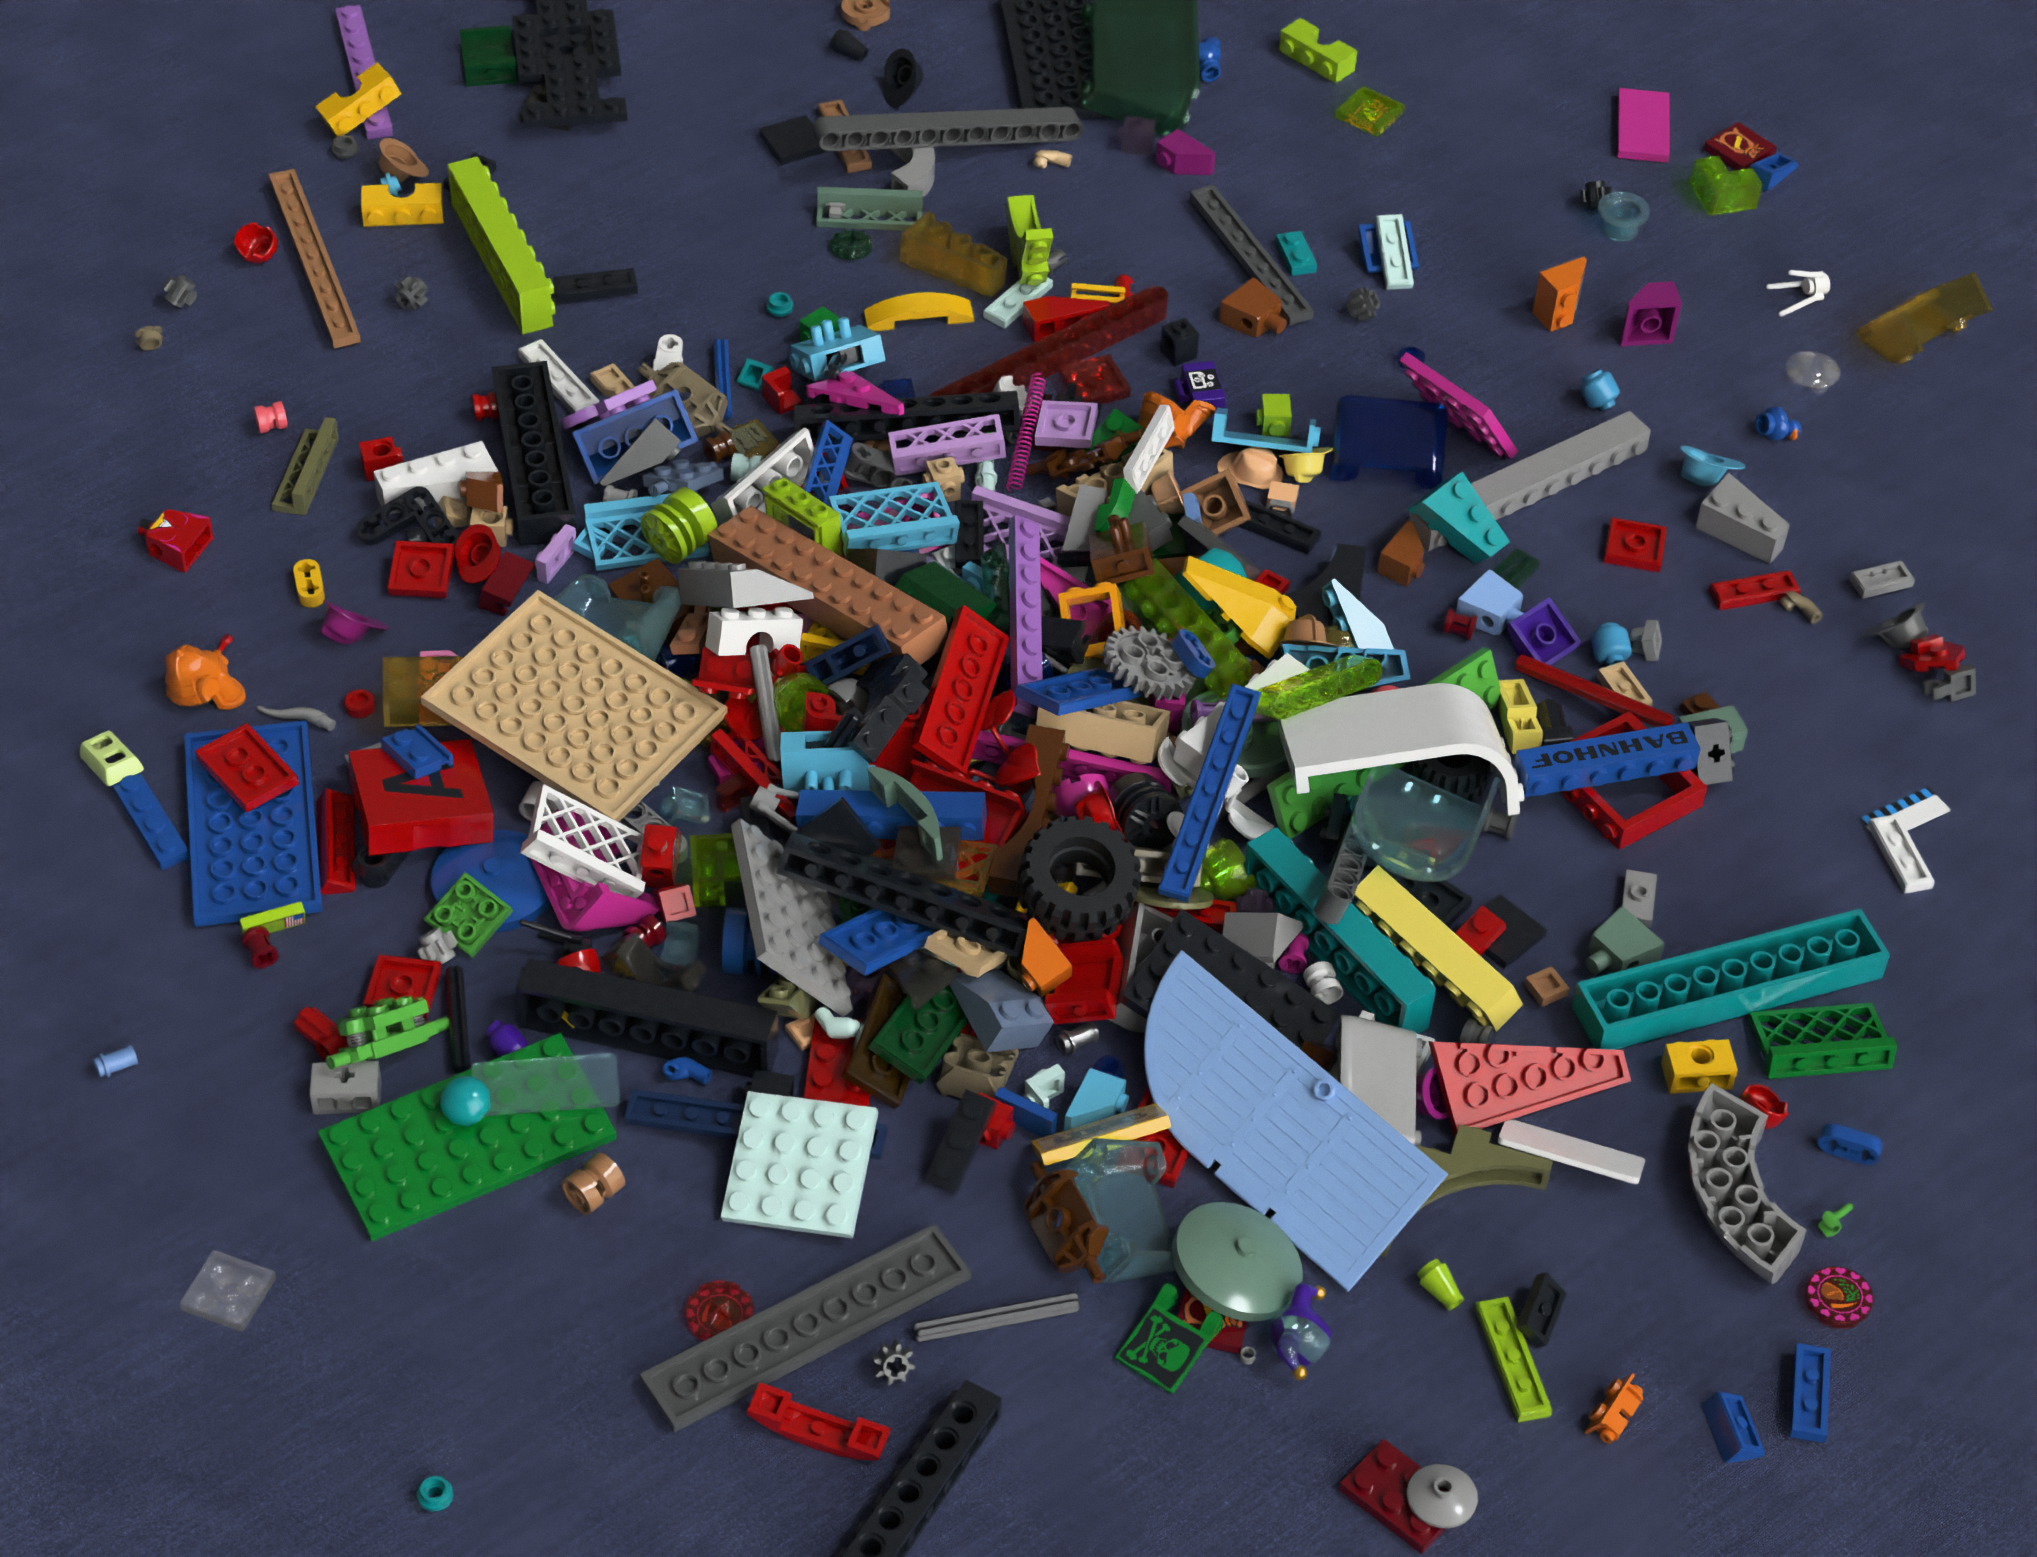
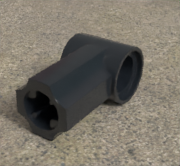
M1545 699L1540 704H1536V718L1543 730L1542 746L1565 743L1574 739L1572 727L1566 725L1561 703L1556 702L1555 699Z

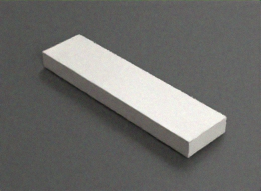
M542 339L518 349V355L524 363L547 361L553 394L572 414L599 403L596 396Z
M1159 405L1123 469L1125 480L1136 492L1135 494H1138L1175 429L1169 405Z

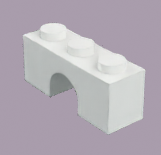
M750 607L748 611L722 608L721 612H709L705 647L718 656L745 655L748 640L752 635L760 632L759 645H766L767 651L770 653L774 649L779 651L785 644H792L800 649L803 619L793 613V610L788 607H775V611H766L758 607Z

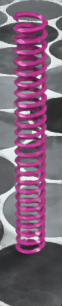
M1042 373L1031 375L1023 416L1020 422V430L1017 435V443L1015 444V452L1012 457L1013 461L1011 462L1006 489L1009 492H1012L1009 486L1017 490L1023 488L1022 484L1024 483L1023 479H1025V470L1027 469V461L1030 456V447H1032V438H1034V429H1036V420H1038V411H1040L1046 384L1045 379L1041 377L1034 378V376L1041 375ZM1035 379L1043 380L1044 383L1036 382V381H1034V380H1035ZM1033 384L1042 385L1043 387L1034 386ZM1019 447L1028 448V451L1020 449ZM1017 456L1024 457L1026 460L1017 458ZM1015 465L1024 467V469L1015 467ZM1013 475L1022 476V478L1014 477ZM1011 479L1020 480L1021 482L1012 481ZM1011 484L1020 485V487H1014Z

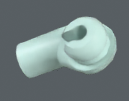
M821 1007L814 1014V1017L830 1038L847 1039L857 1036L860 1028V1023L857 1020L849 1017H834L828 1007Z

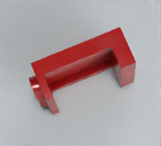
M1101 939L1097 941L1057 944L1056 946L1072 965V976L1057 986L1054 994H1046L1045 1006L1054 1024L1115 1019L1124 963L1123 955L1116 940Z

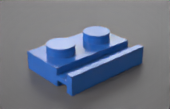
M419 724L415 725V729L412 731L405 729L381 738V749L415 780L441 770V766L444 764L448 766L453 765V754Z

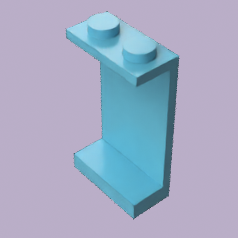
M1217 408L1215 411L1211 441L1312 453L1313 446L1318 447L1321 427H1315V419L1310 420L1308 441L1225 431L1228 409Z

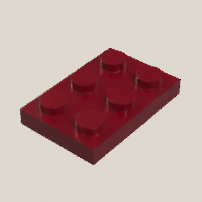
M1383 1439L1340 1482L1339 1491L1420 1554H1423L1447 1528L1430 1526L1418 1519L1411 1511L1407 1502V1487L1412 1476L1422 1467L1387 1440ZM1438 1488L1442 1492H1448L1445 1488Z

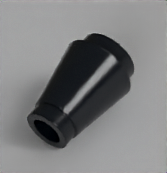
M838 29L830 42V46L834 48L835 52L861 62L867 57L869 48L848 30Z

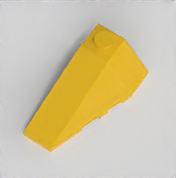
M1188 556L1184 562L1182 575L1207 601L1214 600L1223 612L1221 616L1227 622L1232 619L1243 630L1240 636L1267 659H1270L1278 649L1279 642L1284 638L1287 624L1295 620L1297 606L1292 599L1280 594L1271 587Z

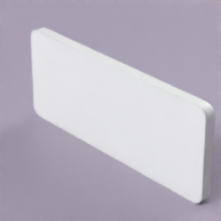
M1513 1119L1504 1122L1497 1140L1499 1144L1632 1184L1639 1183L1645 1164V1159Z

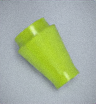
M1434 1259L1417 1273L1420 1279L1419 1284L1440 1301L1448 1311L1453 1310L1464 1301V1297L1461 1295L1446 1263L1442 1264L1439 1259Z

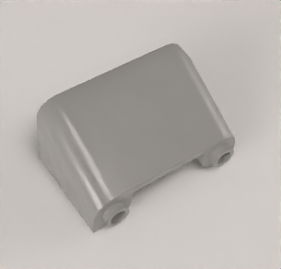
M1341 1015L1335 1040L1338 1058L1337 1081L1418 1148V1145L1421 1146V1131L1415 1130L1416 1058H1421L1422 1038H1417L1416 1031L1357 1016Z

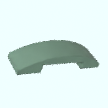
M875 766L868 768L870 789L887 808L899 803L918 823L920 843L937 861L943 859L938 819L927 798L913 784L901 776Z

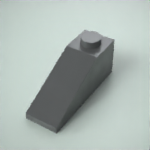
M655 418L599 483L605 486L660 464L665 459L671 462L681 450L677 446L681 440Z

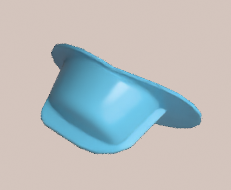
M1690 446L1680 447V450L1685 454L1681 476L1698 485L1710 486L1719 482L1727 469L1745 468V464L1733 459L1712 455Z

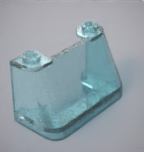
M581 574L554 598L555 601L654 662L681 607V598L677 587H659L654 592L655 604L611 597L605 580L589 574Z
M1093 1138L1066 1167L1068 1170L1077 1171L1078 1176L1073 1180L1097 1223L1108 1226L1110 1229L1100 1255L1097 1257V1262L1106 1275L1105 1279L1100 1283L1111 1284L1176 1270L1172 1258L1173 1237L1171 1238L1155 1184L1165 1173L1167 1166L1160 1142Z

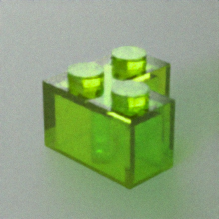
M1719 156L1695 159L1690 180L1691 187L1709 216L1756 209L1763 185L1753 168L1729 172Z
M733 833L690 835L694 906H724V882L741 881Z

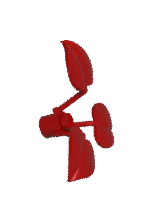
M755 633L748 640L746 653L750 654V648L759 645V633ZM785 644L779 651L774 649L771 653H768V658H772L770 662V670L773 674L772 683L774 684L778 678L790 676L789 683L794 685L793 694L801 704L805 705L806 692L821 693L827 687L816 689L806 667L799 665L803 660V655L796 646ZM757 697L752 704L747 699L729 698L724 704L728 707V714L724 716V720L730 730L737 737L746 741L760 739L763 736L759 708H756L758 706Z
M1009 689L989 701L981 726V731L990 729L1007 756V761L999 767L996 777L975 769L967 770L965 776L969 780H971V776L980 777L997 784L1000 788L1006 785L1012 792L1021 796L1031 788L1030 778L1041 775V771L1038 765L1037 749L1032 743H1025L1010 752L997 731V725L1005 723L1010 718L1015 707V692Z

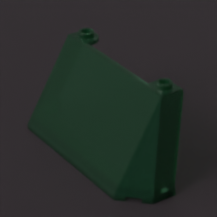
M1091 0L1089 4L1086 3L1081 10L1080 16L1083 18L1084 24L1089 25L1092 22V76L1089 81L1086 80L1080 90V94L1083 95V106L1164 136L1177 129L1182 131L1191 116L1187 112L1191 99H1197L1200 92L1197 0Z

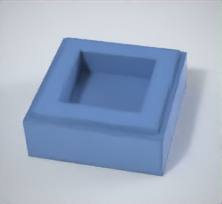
M1192 492L1182 494L1186 516L1202 524L1198 498Z

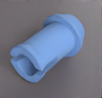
M132 1045L106 1055L99 1053L98 1057L93 1059V1063L99 1077L105 1076L109 1078L111 1077L110 1073L138 1065V1060Z

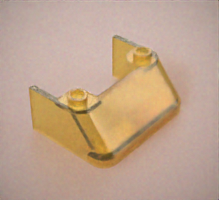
M1974 271L1913 296L1856 329V332L1861 341L1891 363L1897 361L1898 365L1913 359V355L1924 351L1922 344L1950 329L1955 333L1966 328L1968 320L1988 313L1993 308Z

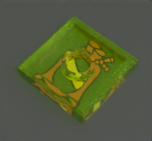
M1362 86L1336 110L1335 118L1378 137L1405 112L1406 105Z

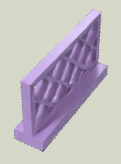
M976 485L972 491V500L983 501V516L987 517L984 519V527L991 525L994 531L984 535V543L998 539L1001 547L991 549L984 544V557L1009 565V544L1006 545L1003 539L1009 536V528L999 531L996 523L1003 522L1009 524V520L1014 515H1018L1039 524L1040 543H1043L1046 549L1040 552V557L1043 559L1050 557L1053 562L1052 564L1057 567L1058 552L1062 551L1063 545L1051 548L1048 541L1056 540L1064 543L1071 517Z

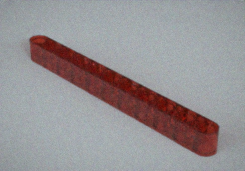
M1160 286L1148 287L938 389L929 396L992 392L1002 376H1012V383L1015 386L1024 385L1027 388L1030 384L1031 375L1035 373L1042 374L1035 375L1034 378L1041 377L1045 379L1163 321L1167 316L1168 291Z

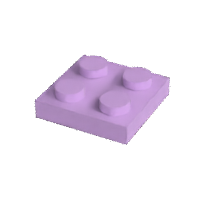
M1042 400L1035 433V445L1091 448L1098 414V403Z

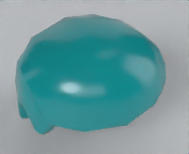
M474 1076L454 1078L442 1090L440 1097L442 1112L444 1116L456 1125H472L479 1122L484 1117V1114L490 1110L491 1092L484 1082Z

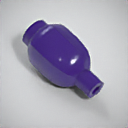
M497 1020L485 1031V1034L489 1037L488 1045L498 1057L529 1046L525 1037L512 1024H503L500 1020Z

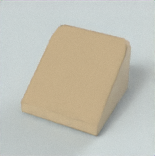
M443 496L438 505L454 528L470 526L471 510L466 505V502ZM436 517L437 527L442 523V519Z

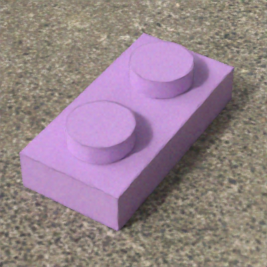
M565 524L558 533L552 536L550 543L544 551L538 553L535 559L538 581L548 584L574 553L575 527Z

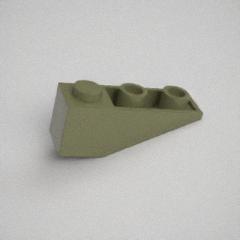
M782 975L758 997V1002L770 1010L778 1011V1016L807 1020L817 1010V999Z

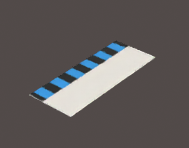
M1926 787L1858 819L1871 832L1868 827L1870 819L1898 814L1908 831L1951 810L1929 787Z

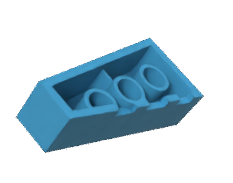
M1293 644L1280 645L1282 657L1288 653L1315 673L1308 694L1298 702L1405 682L1411 679L1405 650Z

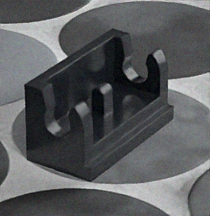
M1041 616L1042 652H1045L1059 662L1083 664L1084 656L1091 640L1090 635H1084L1082 638L1086 628L1084 621Z

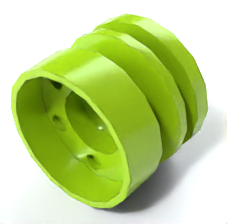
M687 487L678 488L668 495L662 503L656 504L640 518L641 529L649 545L661 558L672 564H679L686 556H690L696 548L702 547L709 542L708 533L718 527L709 505L700 495Z

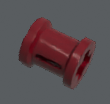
M1449 608L1443 633L1448 634V632L1466 636V640L1471 641L1478 616L1462 615L1455 613L1454 609ZM1454 622L1466 624V627L1455 625Z
M263 926L252 927L241 937L243 946L249 949L252 955L253 966L258 969L273 965L279 958L277 948L272 946L269 941L270 933Z

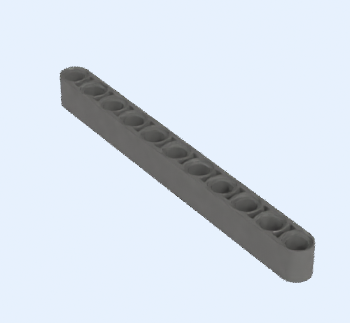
M1071 107L824 116L813 123L812 131L823 150L846 151L1073 141L1083 134L1084 127Z

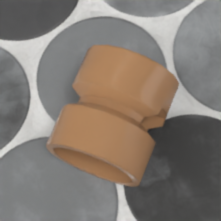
M596 1153L583 1164V1170L576 1169L561 1182L562 1190L568 1201L584 1215H590L604 1203V1197L611 1198L625 1186L623 1173L616 1163L603 1153Z

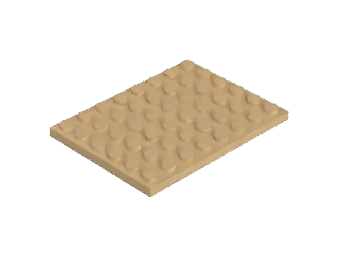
M539 590L531 595L421 696V705L554 790L617 822H620L728 714V707L705 693L698 692L696 687Z

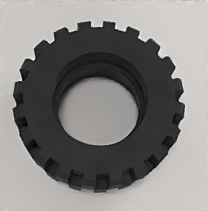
M1075 816L1065 817L1064 822L1061 823L1059 819L1053 820L1047 824L1046 829L1040 827L1034 833L1033 839L1028 840L1024 848L1016 881L1019 903L1023 909L1028 908L1026 916L1029 919L1034 917L1046 933L1049 930L1056 933L1055 938L1064 940L1065 936L1072 937L1073 942H1083L1084 937H1089L1090 941L1101 939L1103 932L1106 935H1110L1117 930L1118 925L1124 924L1133 908L1141 882V874L1139 873L1141 868L1140 860L1137 856H1134L1136 850L1132 843L1129 841L1127 843L1124 842L1125 835L1117 829L1115 832L1109 829L1110 824L1101 821L1099 824L1092 822L1093 818L1083 816V820H1076ZM1063 863H1082L1095 869L1104 879L1107 888L1094 895H1075L1062 889L1052 878L1050 870Z

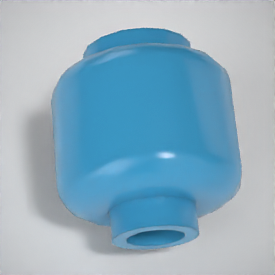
M1599 368L1581 378L1583 382L1579 385V390L1589 408L1599 407L1601 411H1604L1616 404L1614 399L1620 394V389L1609 371H1602Z
M1609 622L1602 624L1596 628V631L1591 636L1594 658L1599 664L1610 666L1623 662L1630 657L1632 648L1628 631L1617 623Z

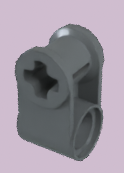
M854 443L852 445L843 475L851 480H858L877 488L889 487L892 481L896 479L892 455L887 451L878 450L862 443Z

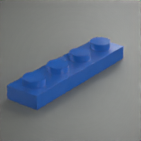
M140 772L135 775L125 776L120 782L111 785L112 791L161 870L190 859L187 846Z

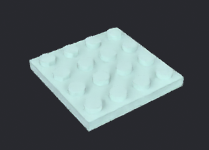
M748 1091L721 1219L726 1222L853 1239L878 1117L877 1108Z

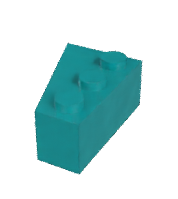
M1462 471L1445 479L1407 508L1413 515L1417 514L1425 520L1430 529L1433 531L1437 530L1446 537L1451 546L1474 564L1490 558L1510 542Z

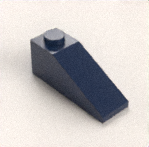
M879 624L808 660L804 665L818 690L890 653L892 649Z

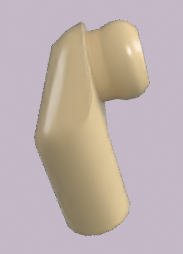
M1039 150L1034 154L1033 164L1042 169L1047 166V162L1069 167L1072 155L1056 150Z

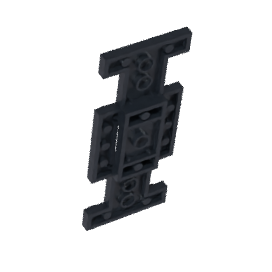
M536 0L537 14L512 16L519 83L545 81L547 103L534 102L522 104L524 128L628 121L625 97L599 99L597 78L621 76L613 9L588 11L586 0Z

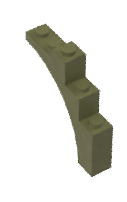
M1460 1124L1451 1154L1441 1152L1435 1148L1418 1145V1149L1447 1172L1448 1176L1417 1212L1447 1194L1470 1187L1499 1184L1521 1185L1546 1190L1553 1161L1541 1156L1516 1151L1507 1146L1491 1144V1132ZM1392 1242L1386 1247V1249L1380 1254V1256H1387L1388 1251L1392 1245Z

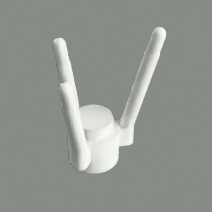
M1789 270V275L1807 278L1803 279V281L1766 285V289L1802 287L1804 293L1811 296L1778 313L1780 317L1814 301L1824 300L1823 294H1827L1830 290L1829 277L1823 271Z

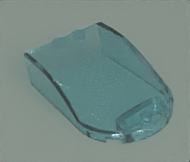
M1392 766L1371 767L1351 815L1352 832L1362 850L1374 862L1386 870L1416 881L1436 882L1447 880L1459 874L1467 865L1501 779L1495 777L1482 805L1479 806Z

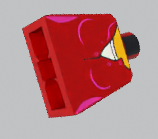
M171 509L164 510L155 522L144 518L138 525V534L146 538L150 556L183 573L188 571L214 538L210 517Z

